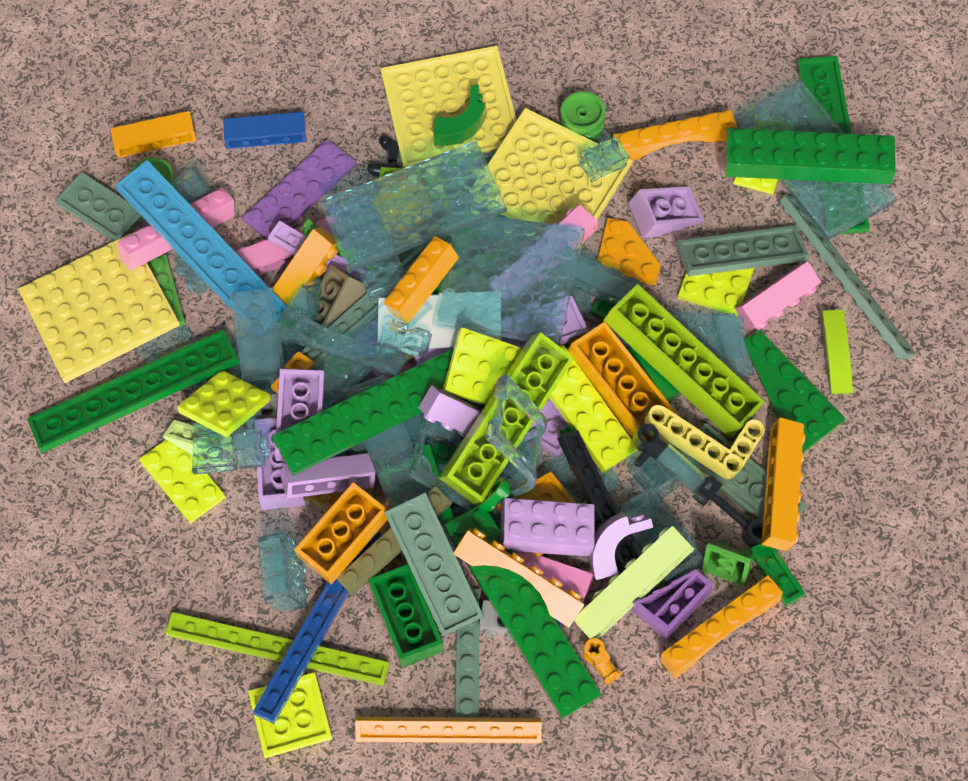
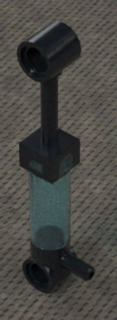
M643 424L639 427L632 438L634 447L642 451L634 460L635 466L641 467L649 457H652L694 494L692 497L704 507L710 500L713 501L744 528L742 539L747 545L756 546L762 542L763 520L755 519L749 522L720 497L717 491L722 487V484L712 475L706 476L659 435L658 429L655 426ZM641 434L647 435L650 441L644 440ZM752 529L759 532V537L752 533Z

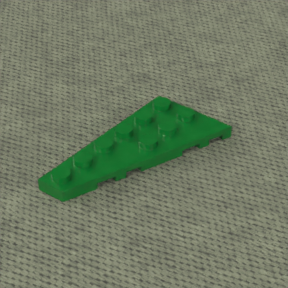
M760 330L755 331L743 340L742 344L777 418H784L804 424L803 433H805V441L802 445L803 453L845 422L846 418Z

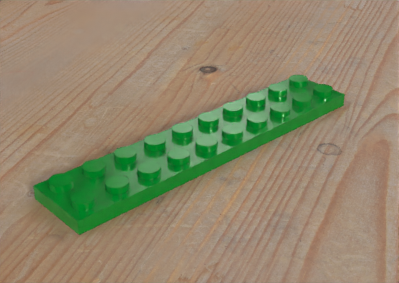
M838 56L798 59L797 67L809 132L852 134ZM818 181L827 236L869 232L870 226L862 184Z
M223 329L27 418L40 452L45 453L221 371L240 364V361Z
M454 348L273 435L272 440L292 476L423 413L418 407L431 385L443 390Z
M474 508L444 525L455 546L458 545L468 528L472 530L477 528L486 534L485 538L491 542L496 540L500 543V530L488 511L483 513ZM465 562L561 719L601 697L602 694L558 623L550 616L540 594L528 580L506 568L491 565L472 566Z

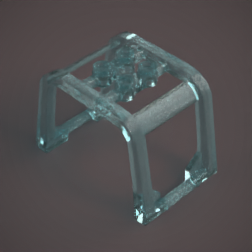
M503 375L497 379L494 396L497 398L494 418L489 420L485 439L509 460L496 482L503 477L511 483L509 487L511 492L507 498L512 499L535 487L537 481L536 468L547 420L544 414L508 375ZM509 398L536 424L528 430L517 449L501 432L506 401ZM423 414L412 456L409 477L430 489L436 486L449 500L463 508L470 510L476 508V504L468 501L433 475L429 459L422 455L427 434L432 436L437 433L458 446L464 437L458 434L456 429L452 431L445 429L440 425L441 422L436 421L432 423L423 417ZM535 440L533 456H531L526 450L527 444ZM500 499L497 505L503 503L504 500Z

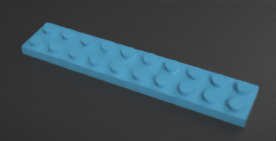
M148 160L115 185V189L258 339L290 313V309Z

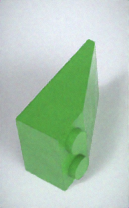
M712 540L706 547L702 571L744 586L755 556L745 549H735L726 542Z

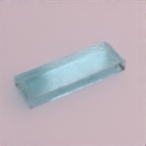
M735 313L714 318L713 322L729 369L739 378L753 375L754 369Z

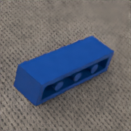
M304 112L273 113L262 116L252 115L250 117L223 119L226 149L307 142Z

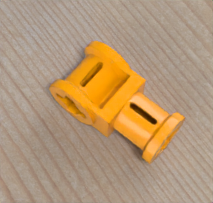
M592 638L585 643L583 656L596 671L600 672L605 679V685L610 684L622 675V672L617 670L610 661V656L600 639ZM590 648L593 650L598 649V654L595 652L590 653Z

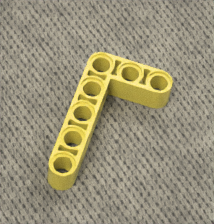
M653 406L644 418V423L655 426L662 438L725 479L734 478L743 468L764 434L763 424L758 420L752 419L740 430L728 449L664 406ZM652 414L658 415L661 421L654 420ZM671 426L676 427L679 431V434L674 433L671 430ZM748 429H752L756 436L751 435ZM689 439H694L697 442V446L692 445ZM737 446L743 447L745 453L740 452ZM708 451L714 452L716 458L710 457ZM726 463L732 464L734 470H730Z

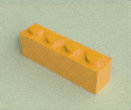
M190 111L178 112L174 115L160 116L156 119L110 128L117 158L197 141Z
M322 227L311 231L272 289L290 310L298 309L303 304V297L314 288L316 278L325 272L329 259H333L338 253L337 248L340 242Z
M436 236L433 237L384 301V305L394 317L407 324L410 323L458 260L459 256L451 244Z

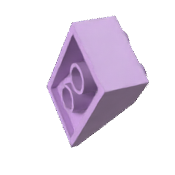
M689 186L640 189L628 203L643 238L658 237L704 222V218Z

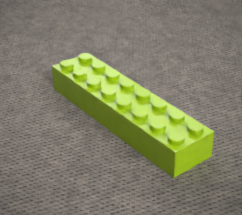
M639 284L622 298L603 320L730 439L765 403L759 395Z
M541 332L531 335L438 479L471 503H482L571 365L574 357Z

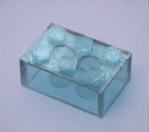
M283 531L258 537L264 601L281 613L306 608V599H308V591L304 586L305 568L294 551L299 544Z

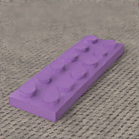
M327 139L242 217V221L264 239L268 240V236L279 220L291 227L357 165V162Z

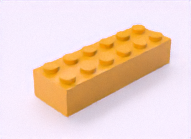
M603 322L570 345L568 352L574 357V360L632 438L639 427L645 424L644 418L655 405L664 406L679 416L606 322ZM652 414L654 420L661 421L658 415ZM671 426V430L674 433L679 432L676 427ZM641 434L644 440L650 441L647 435Z

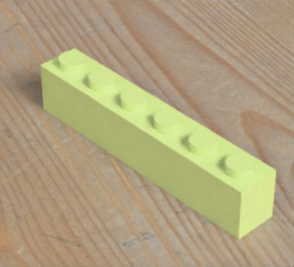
M667 527L658 535L659 539L655 543H649L642 550L643 554L639 558L629 561L623 573L612 577L609 581L610 585L604 590L601 589L596 592L592 597L593 601L587 606L584 605L574 621L590 639H599L633 607L635 601L641 600L695 549L675 527Z

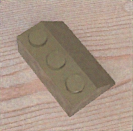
M330 264L302 318L303 322L321 334L366 294L369 286L358 278Z

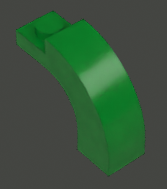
M471 85L469 105L462 114L450 118L435 117L434 145L449 146L459 144L470 139L480 130L486 117V102H483V93H479V85Z

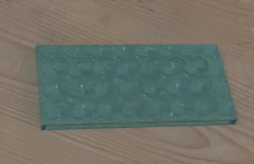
M802 81L734 116L739 129L843 133ZM779 179L827 241L891 206L897 200L886 184Z
M477 140L320 201L348 273L430 242L434 236L440 238L507 212L506 205Z

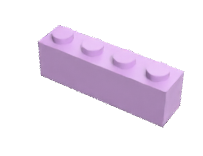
M431 385L418 407L424 413L423 417L432 423L436 421L441 422L440 425L449 431L456 429L458 434L464 438L483 410Z
M367 453L329 458L292 476L287 465L282 464L281 480L288 499L346 491L353 482L361 489L374 488L376 472L371 457Z

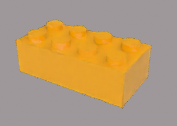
M353 482L294 551L301 561L332 585L388 520L384 513L388 510Z

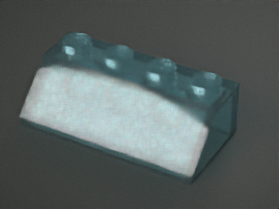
M652 487L614 509L616 514L623 512L628 520L631 519L632 515L643 513L651 518L653 528L632 533V536L642 550L649 543H655L659 539L658 535L661 531L672 526L695 548L663 578L665 581L678 579L701 566L702 554Z

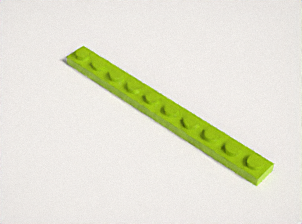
M174 612L171 614L165 632L170 637L277 662H282L294 641ZM319 646L307 669L384 686L390 662Z

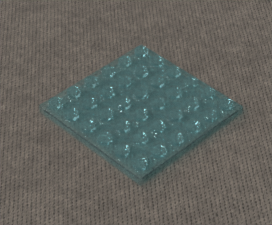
M460 212L451 245L459 258L442 280L432 326L458 331L460 328H465L480 334L528 341L531 335L541 332L554 343L560 345L585 229Z

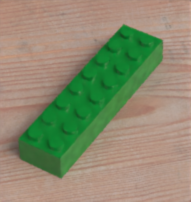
M728 128L725 177L892 184L896 172L895 136L733 128Z

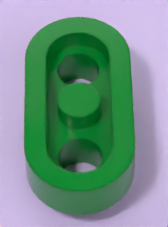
M503 477L494 483L484 501L476 504V508L483 513L491 512L500 499L504 500L510 494L511 489L509 487L511 483Z

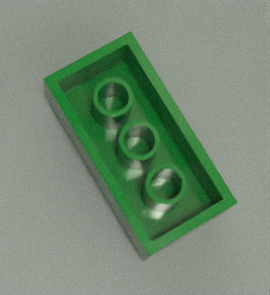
M409 564L368 579L371 593L401 668L444 652L442 639Z

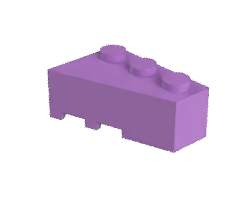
M694 570L671 582L670 585L652 592L651 595L635 601L633 612L664 639L668 640L711 594L713 583L699 571Z

